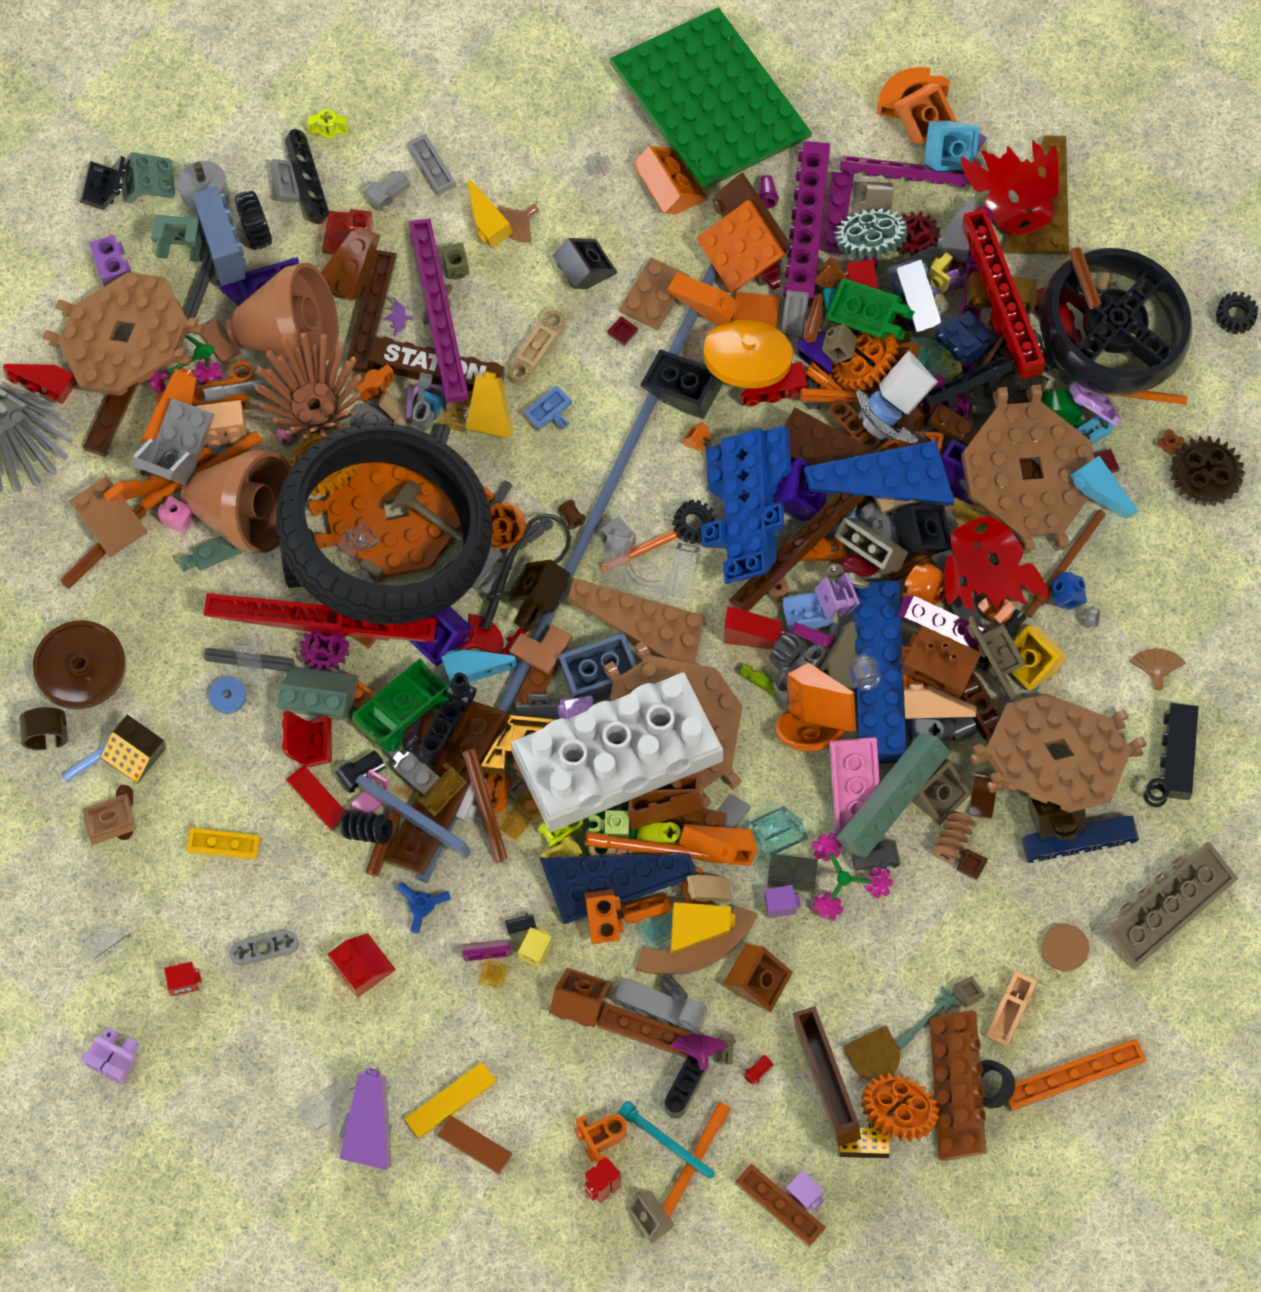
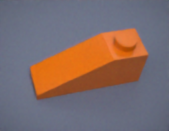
M679 272L675 274L666 289L667 292L717 326L729 322L740 304L724 291Z

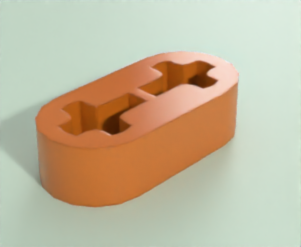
M505 771L504 774L490 773L487 778L486 785H488L487 789L491 803L497 799V802L492 804L495 814L502 812L507 803L511 777Z

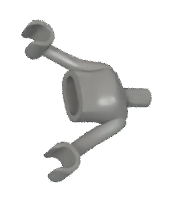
M420 373V379L417 383V386H419L417 403L412 413L413 425L405 424L407 427L423 432L431 427L434 419V412L430 409L429 403L424 398L425 387L430 388L432 383L431 374Z

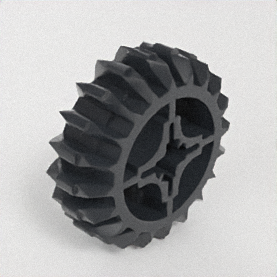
M251 190L236 195L234 200L250 247L257 250L271 245L270 229L256 193Z

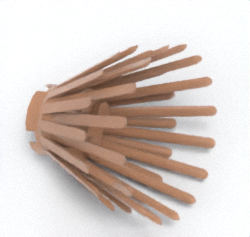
M301 333L304 358L300 347H295L294 349L295 358L288 339L283 338L282 344L294 374L283 355H280L277 359L271 350H268L266 355L287 386L270 368L265 371L262 367L258 366L257 372L284 398L263 385L261 387L255 385V389L286 410L266 403H261V407L264 410L292 419H271L273 424L293 426L285 430V433L294 434L308 431L302 438H310L314 433H319L323 437L327 436L326 431L329 429L342 428L343 424H335V422L351 417L355 410H344L360 398V393H356L342 404L360 382L361 374L356 375L340 394L356 363V358L353 356L350 361L347 360L335 383L344 350L342 342H339L337 351L331 350L326 373L327 335L321 334L320 348L318 345L313 346L314 371L307 333ZM314 407H319L317 410H311Z

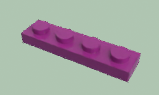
M832 172L820 251L842 254L840 248L837 247L835 232H837V226H841V221H847L854 174Z

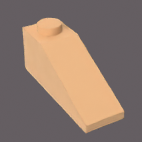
M921 682L910 683L909 686L905 687V719L976 717V706L929 685L923 686Z

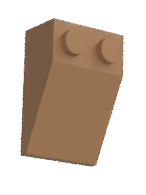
M105 476L70 499L69 502L85 527L107 555L112 557L148 532L126 500L114 502L106 500L104 493L112 488L114 484Z

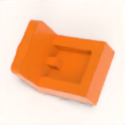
M987 595L977 604V608L991 622L999 624L1006 622L1012 616L1011 612L1016 608L1007 600L1001 601L1000 607L997 608Z

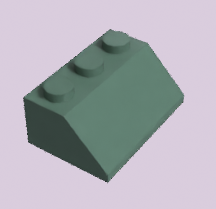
M292 666L281 683L277 707L284 712L291 711L294 714L316 717L328 716L331 719L351 721L359 676Z

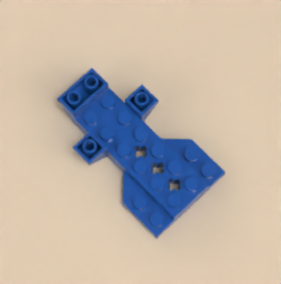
M786 426L767 431L761 428L721 439V444L706 448L708 490L724 501L725 522L717 520L701 525L702 546L706 548L727 549V561L723 562L725 584L767 574L777 560L775 538L784 527V513L782 503L773 505V496L778 490L776 487L783 477H787L791 471L789 428Z

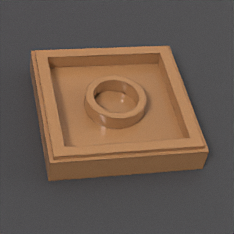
M127 793L83 808L88 836L92 845L137 830L130 798Z

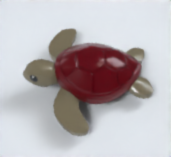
M859 553L848 555L839 562L837 560L830 561L826 568V575L831 577H839L847 572L855 588H868L870 583L865 581V578L875 573H891V571L882 570Z

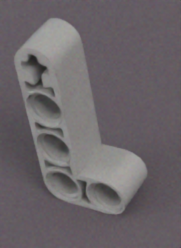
M627 978L621 979L612 999L615 1004L641 1015L642 1013L647 1014V1017L662 1023L666 1022L673 1027L696 1035L699 1034L707 1016V1006L698 1000L689 998L687 1002L678 1003L675 998Z

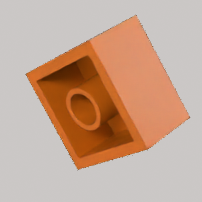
M929 83L894 103L912 143L922 144L927 141L929 121L957 122L940 84Z

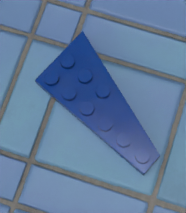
M936 441L804 468L810 492L846 493L858 497L866 495L878 499L907 502L914 500L924 501L927 504H933L934 502L944 503L946 506L954 505Z

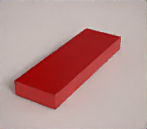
M305 765L286 779L287 783L331 831L341 824V818L345 811L344 808Z

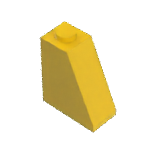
M483 371V374H479L475 378L466 429L510 438L514 434V429L502 379L497 378L495 373Z
M674 902L672 907L670 953L675 954L728 934L730 927L734 928L735 913H731V906Z

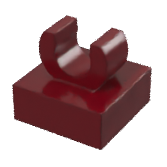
M776 262L756 276L760 286L767 283L772 291L780 287L778 284L781 282L779 279L781 269L779 264Z

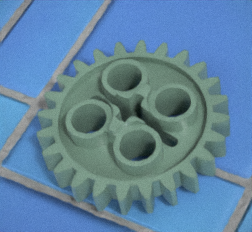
M874 208L868 213L866 210H863L862 214L855 212V217L847 216V221H841V226H837V232H835L837 247L840 248V251H844L846 256L851 254L852 258L860 256V260L864 259L865 256H868L869 260L873 256L880 259L881 254L889 256V251L896 252V247H902V242H906V236H908L906 221L903 220V217H898L897 212L892 214L891 210L884 213L883 208L878 212H875Z

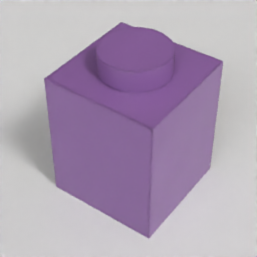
M793 885L765 889L764 898L768 918L796 914L797 907L800 906V898L798 892L794 893Z

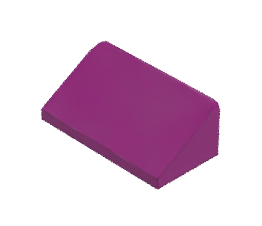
M510 940L462 945L464 961L509 957L511 955Z

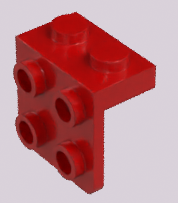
M285 711L282 720V749L284 754L306 767L332 763V719L325 716L307 721L291 711Z

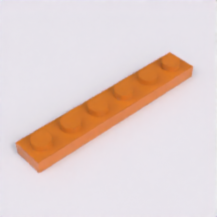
M1137 1038L1015 1082L1014 1093L1007 1102L1012 1112L1141 1065L1146 1062V1058Z

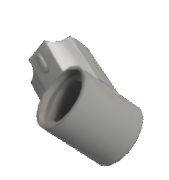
M398 170L381 183H372L366 189L365 196L379 211L384 210L383 207L391 205L393 198L411 186L410 181L402 171Z

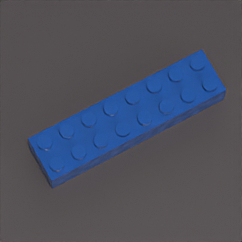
M899 581L869 582L868 588L853 587L860 603L853 610V622H855V630L857 631V640L855 642V652L857 653L855 674L858 678L856 685L857 739L876 737L878 763H897L906 751L903 673H901L903 664L899 663L902 657L901 618L897 616L900 611Z

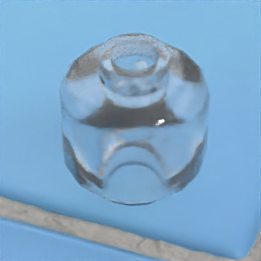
M865 654L859 655L849 666L852 683L863 691L876 688L882 679L879 662L874 657Z

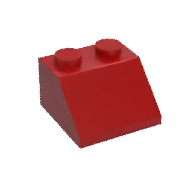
M368 933L347 939L328 953L330 963L357 998L396 970Z

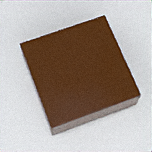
M966 849L956 871L977 881L988 859Z

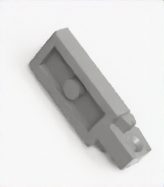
M398 750L386 752L395 761L392 764L395 771L426 798L442 782L438 775L421 763L411 752L407 750L403 753Z

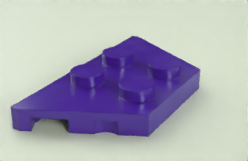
M296 257L245 272L246 279L220 286L219 280L216 282L218 288L239 306L283 268L300 264L299 259Z

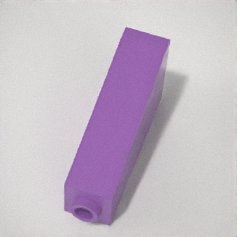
M366 1068V1071L358 1073L339 1159L387 1170L390 1168L392 1161L386 1076L380 1075L379 1070Z

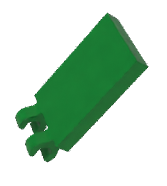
M843 278L825 319L838 325L845 324L850 329L883 340L886 339L887 334L903 340L906 331L901 330L902 328L892 325L896 314L912 320L915 311L911 310V307L901 304L903 299L900 296Z

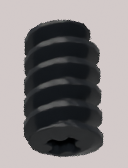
M345 810L341 818L340 827L341 833L346 839L386 844L391 838L393 823L391 819H386L383 814L376 815L375 813L368 814L367 812L360 813V811L352 812V810Z

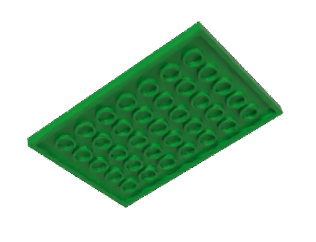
M719 7L610 58L611 66L702 191L812 136L811 130Z

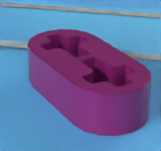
M794 622L791 633L827 648H831L835 639L828 634L798 622Z

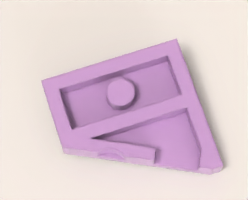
M1073 382L1069 387L1073 400L1077 404L1087 407L1117 427L1122 419L1109 397L1076 382Z

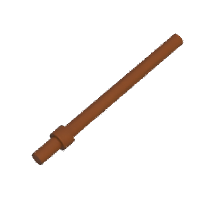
M1102 510L1096 512L1046 581L1048 594L1052 590L1051 580L1058 578L1060 574L1066 571L1106 514ZM1037 592L1033 595V601L1024 614L1032 618L1040 605L1043 606L1048 598H1044Z

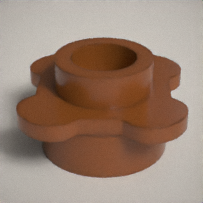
M1168 429L1165 431V435L1158 439L1157 445L1162 447L1165 452L1173 455L1176 454L1178 447L1184 443V438L1178 437L1174 434L1173 430Z

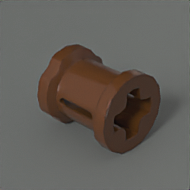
M573 499L562 503L557 509L559 515L564 516L568 522L567 526L571 530L586 521V516L578 511Z

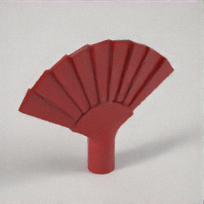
M469 614L470 625L473 628L469 633V640L459 645V650L476 648L488 653L500 654L503 651L504 643L498 627L492 622L489 631L482 630L481 626L484 617Z

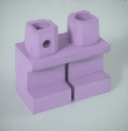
M108 1027L101 1037L96 1035L93 1045L88 1052L84 1053L81 1061L84 1066L102 1075L104 1074L106 1077L124 1086L137 1061L135 1055L139 1044L127 1037L122 1047L115 1045L120 1034Z

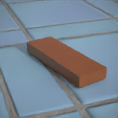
M453 1116L449 1117L437 1135L441 1140L498 1175L512 1156L510 1151Z

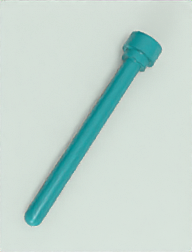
M628 1100L621 1106L617 1114L622 1116L626 1122H634L709 1179L714 1177V1170L639 1115L636 1105Z

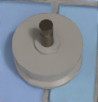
M197 161L191 163L181 171L178 177V187L181 192L182 201L192 211L197 212L192 193L217 186L219 193H224L226 200L228 198L229 188L225 173L214 162Z

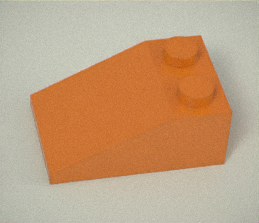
M810 663L787 674L788 707L793 715H796L804 722L849 732L856 731L854 692Z

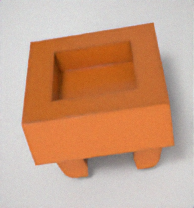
M703 422L692 425L681 443L697 451L705 450L706 447L702 444L701 439L707 442L712 440V436L708 432L709 427Z

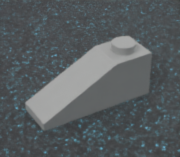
M975 197L969 198L944 229L943 238L939 237L937 251H941L940 258L947 252L953 257V262H967L969 244L962 228V222L965 213L974 211Z

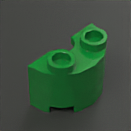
M1047 389L1043 391L1042 403L1070 425L1082 426V406L1073 400L1070 390Z

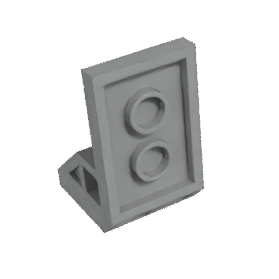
M171 398L157 439H149L132 456L130 465L186 485L193 475L215 414Z

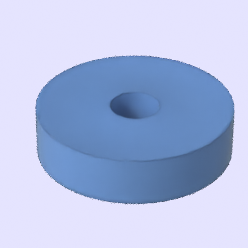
M881 391L875 392L869 398L870 408L886 424L894 425L901 419V410L884 398Z
M222 677L211 685L209 700L216 711L223 714H231L243 707L246 701V691L244 685L238 679ZM227 692L232 694L229 698L223 697Z

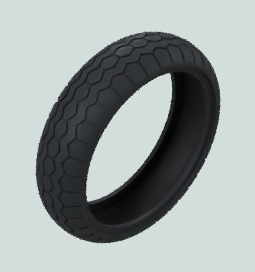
M389 423L361 424L338 430L322 438L306 450L295 462L285 478L277 503L276 527L278 540L284 559L295 578L306 591L328 608L349 618L367 623L405 624L426 619L447 609L463 597L476 582L485 566L491 547V509L485 490L474 470L462 456L446 443L428 433L403 425ZM362 463H388L402 466L429 479L448 497L461 523L463 548L447 568L426 580L407 585H381L367 582L344 572L322 553L309 531L305 515V502L319 483L343 468Z

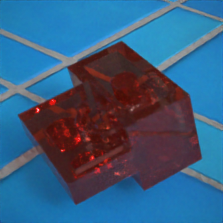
M350 209L349 213L329 211L322 252L334 255L350 232L363 227L372 231L374 225L372 211Z

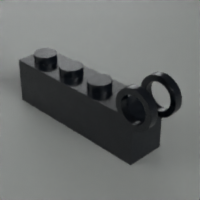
M1170 703L1168 711L1164 710L1163 724H1167V731L1162 733L1161 746H1165V754L1160 756V768H1164L1163 776L1159 775V778L1150 780L1144 792V800L1151 807L1158 808L1163 806L1167 798L1190 800L1199 706ZM1158 789L1163 793V796L1156 797L1152 795L1150 790ZM1148 797H1149L1151 800H1153V801H1155V802H1160V803H1153V802H1151V801L1148 799Z

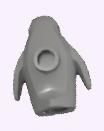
M876 501L864 506L860 514L861 520L890 541L899 545L892 515L898 509L881 514Z

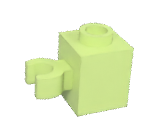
M605 811V819H601L596 815L589 816L590 822L595 821L598 823L596 828H589V832L600 833L605 831V834L609 836L629 838L630 821L628 811Z

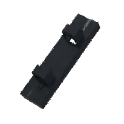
M1005 355L932 388L925 396L926 401L930 407L947 401L950 409L959 405L955 396L986 382H988L992 390L999 388L1000 384L997 377L1012 371L1013 367Z

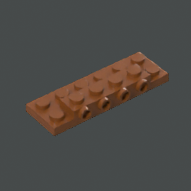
M973 1010L929 1018L934 1096L937 1101L935 1107L939 1109L937 1113L939 1118L936 1122L939 1160L949 1161L987 1154L984 1124L986 1113L983 1108L984 1088L981 1083L983 1067L979 1055L981 1042L978 1038L977 1014Z

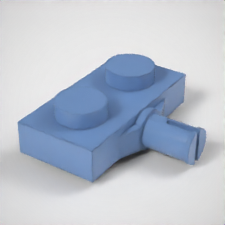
M555 386L524 411L523 414L538 431L553 421L561 429H565L569 422L561 414L572 404V400L558 386Z

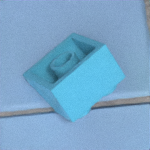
M929 121L924 164L936 171L963 170L961 157H965L970 163L976 160L980 127L953 121Z

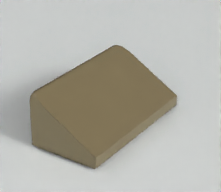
M638 1190L626 1208L650 1243H654L674 1226L673 1221L651 1191Z

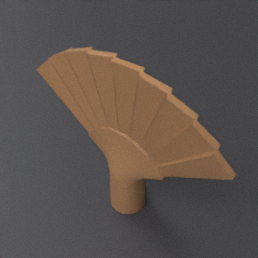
M532 204L526 210H515L498 205L497 210L510 223L513 232L508 237L519 242H531L530 217L538 212L539 208Z
M1163 648L1146 649L1136 654L1129 661L1154 678L1155 690H1163V677L1186 664L1178 654Z

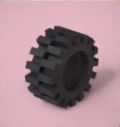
M1237 291L1232 293V296L1230 293L1226 294L1225 298L1222 297L1217 308V323H1221L1220 327L1222 329L1226 327V332L1228 333L1233 330V334H1238V331L1243 334L1246 329L1247 331L1251 330L1258 315V306H1255L1256 301H1250L1251 296L1249 294L1247 297H1244V292L1237 295ZM1233 307H1239L1244 310L1245 317L1235 319L1229 315L1228 311Z
M693 499L688 503L687 501L679 507L672 521V525H675L673 528L674 532H679L677 535L679 539L683 536L684 542L687 543L688 540H691L690 544H695L696 541L698 543L702 542L701 528L693 529L689 527L686 517L690 514L697 515L702 520V525L714 522L716 515H712L714 511L712 508L707 509L709 504L705 502L704 505H701V500H697L694 503Z

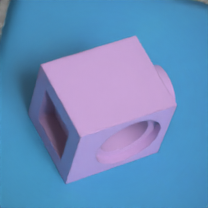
M804 1170L786 1187L785 1193L806 1211L810 1209L815 1211L824 1201L822 1199L824 1190Z

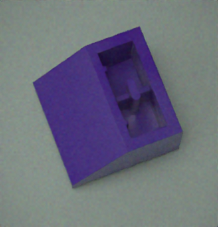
M952 439L941 458L950 489L954 492L953 498L971 506L973 501L968 498L961 454L967 446Z

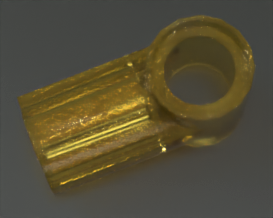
M524 791L516 797L513 811L500 827L504 833L516 841L530 822L536 821L541 816L539 810H526L525 801L534 800L528 791Z

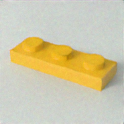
M190 828L186 850L188 853L257 860L261 837L260 835Z

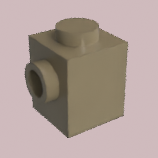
M845 324L832 327L826 331L822 351L837 364L853 357L857 337Z

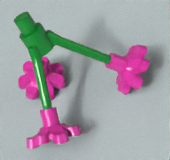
M187 332L185 338L196 345L191 362L197 359H205V363L199 361L196 364L197 369L194 370V377H200L199 384L204 385L207 381L216 382L215 378L221 379L223 373L220 371L221 365L219 363L213 364L210 358L215 351V347L211 344H203L197 341ZM178 364L162 372L156 370L154 372L155 375L148 379L151 380L150 384L153 388L155 387L156 393L160 394L165 391L167 387L165 380L171 377L175 368L179 370L186 365Z
M829 833L828 838L825 834H821L818 837L820 842H812V848L817 850L813 854L814 857L817 859L822 858L824 861H830L831 859L838 872V884L833 893L827 891L825 895L818 894L815 897L817 902H814L812 905L813 910L819 911L818 915L821 918H825L828 915V919L834 921L836 914H842L843 907L840 905L841 900L837 898V895L843 886H847L851 882L865 883L866 890L872 892L875 898H880L881 894L883 896L889 895L890 890L887 887L893 885V880L887 879L891 875L890 870L885 869L882 871L880 867L873 868V873L868 874L867 878L852 877L848 872L842 870L836 859L840 856L838 849L842 845L836 840L835 833Z

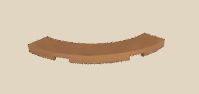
M734 905L731 913H735L734 928L730 927L728 934L675 954L670 953V950H656L643 947L635 969L647 974L664 976L665 973L682 975L707 968L730 954L746 937L757 913Z

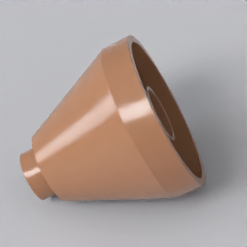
M301 263L283 268L236 307L234 314L227 317L226 330L230 341L234 345L241 344L245 349L264 354L271 350L276 357L283 355L287 360L289 359L283 347L282 339H288L295 358V347L301 348L304 358L301 333L305 332L308 335L313 363V346L318 345L320 348L321 334L327 335L326 360L330 358L331 350H336L339 323L335 301L324 276L315 266L309 263Z
M251 450L197 472L186 485L182 486V501L189 506L193 514L236 548L249 552L267 553L280 545L276 527L277 503L282 485L291 470V466L278 453Z

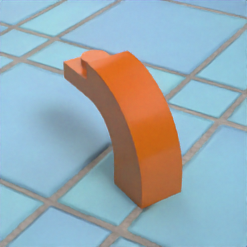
M914 67L903 70L891 77L884 85L879 96L877 114L898 118L899 115L894 103L929 83L940 84L945 97H947L950 79L943 76H931L930 68Z

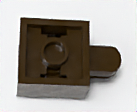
M551 559L526 563L507 601L519 610L514 623L528 632L535 626L539 615L553 613L559 605L558 600L562 592L568 586L571 573Z
M1027 793L1029 814L1040 839L1057 836L1060 840H1070L1075 838L1079 831L1087 830L1085 809L1069 813L1061 810L1060 805L1050 801L1047 804L1029 797L1030 794Z

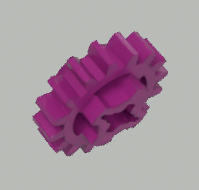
M311 632L310 635L303 634L305 641H300V647L303 649L299 651L301 657H304L303 663H309L310 669L317 667L318 670L323 671V669L331 672L332 667L339 670V662L346 663L344 656H349L350 654L349 649H347L350 645L349 641L346 640V636L323 634L320 632ZM313 641H314V642H315V643H314V646L311 647V651H310V646H311V644H312ZM320 643H321V645L324 646L326 649L328 648L329 653L327 652V650H324L323 648H321ZM339 649L338 654L335 656V650Z

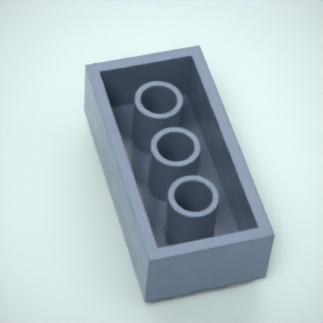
M217 186L192 193L197 215L220 286L246 279L244 270L248 269L242 245L239 240H236L239 237L236 227L233 225L230 210L226 207L228 204L224 193L220 194Z

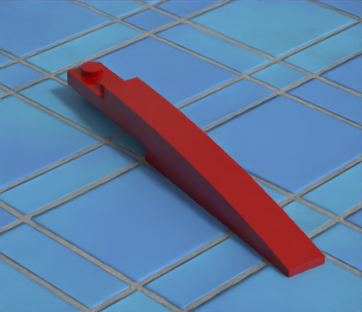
M212 593L206 594L203 614L205 617L299 631L384 641L398 639L434 643L437 624L436 618H426L405 624H374L349 618L322 604Z

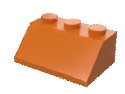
M649 146L633 162L639 176L647 184L648 191L658 202L659 209L666 214H678L708 199L672 148Z

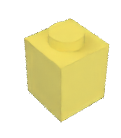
M530 927L518 951L519 959L541 968L553 944L550 933L541 928L536 930Z

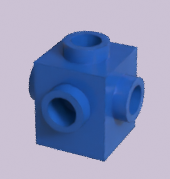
M1064 572L1058 578L1051 580L1055 606L1072 610L1087 603L1086 585L1083 577L1072 572Z

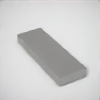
M426 134L407 143L408 149L437 196L456 187V182Z

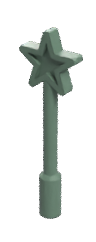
M944 986L941 987L942 996L934 1000L935 1003L939 1004L911 1031H907L896 1041L900 1051L929 1022V1018H933L943 1008L945 1013H948L951 1006L961 1007V1003L956 999L953 991L949 992Z

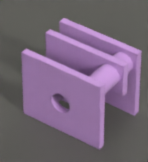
M847 572L836 582L834 580L829 582L828 577H826L815 588L827 620L836 612L839 617L844 613L848 615L860 604Z

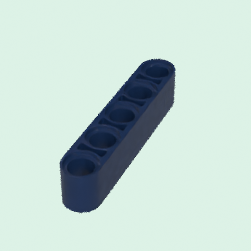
M1123 816L1086 823L1087 830L1079 831L1077 836L1070 840H1060L1057 836L1040 839L1038 833L1027 835L1021 839L1026 860L1028 863H1034L1033 860L1044 861L1055 859L1059 855L1065 857L1080 854L1079 851L1086 853L1102 850V847L1105 846L1112 848L1126 845V842L1136 843L1139 841L1134 817Z

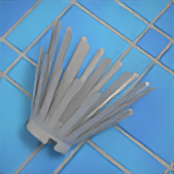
M1 381L0 447L15 490L21 492L22 487L16 470L19 471L21 466L14 448L35 486H39L41 482L25 452L33 462H37L39 458L52 475L57 473L56 468L26 430L45 450L50 452L53 449L64 460L68 458V455L30 419L54 436H59L68 443H72L71 437L29 408L65 427H70V425L59 418V412L49 408L54 407L52 403L39 399L43 396L12 388L6 382ZM0 455V492H2L1 475L4 474V468Z

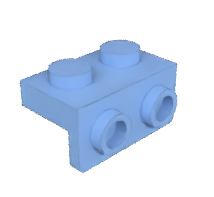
M816 592L782 598L783 614L788 632H791L794 622L811 628H821L833 624V616L829 620L826 619Z

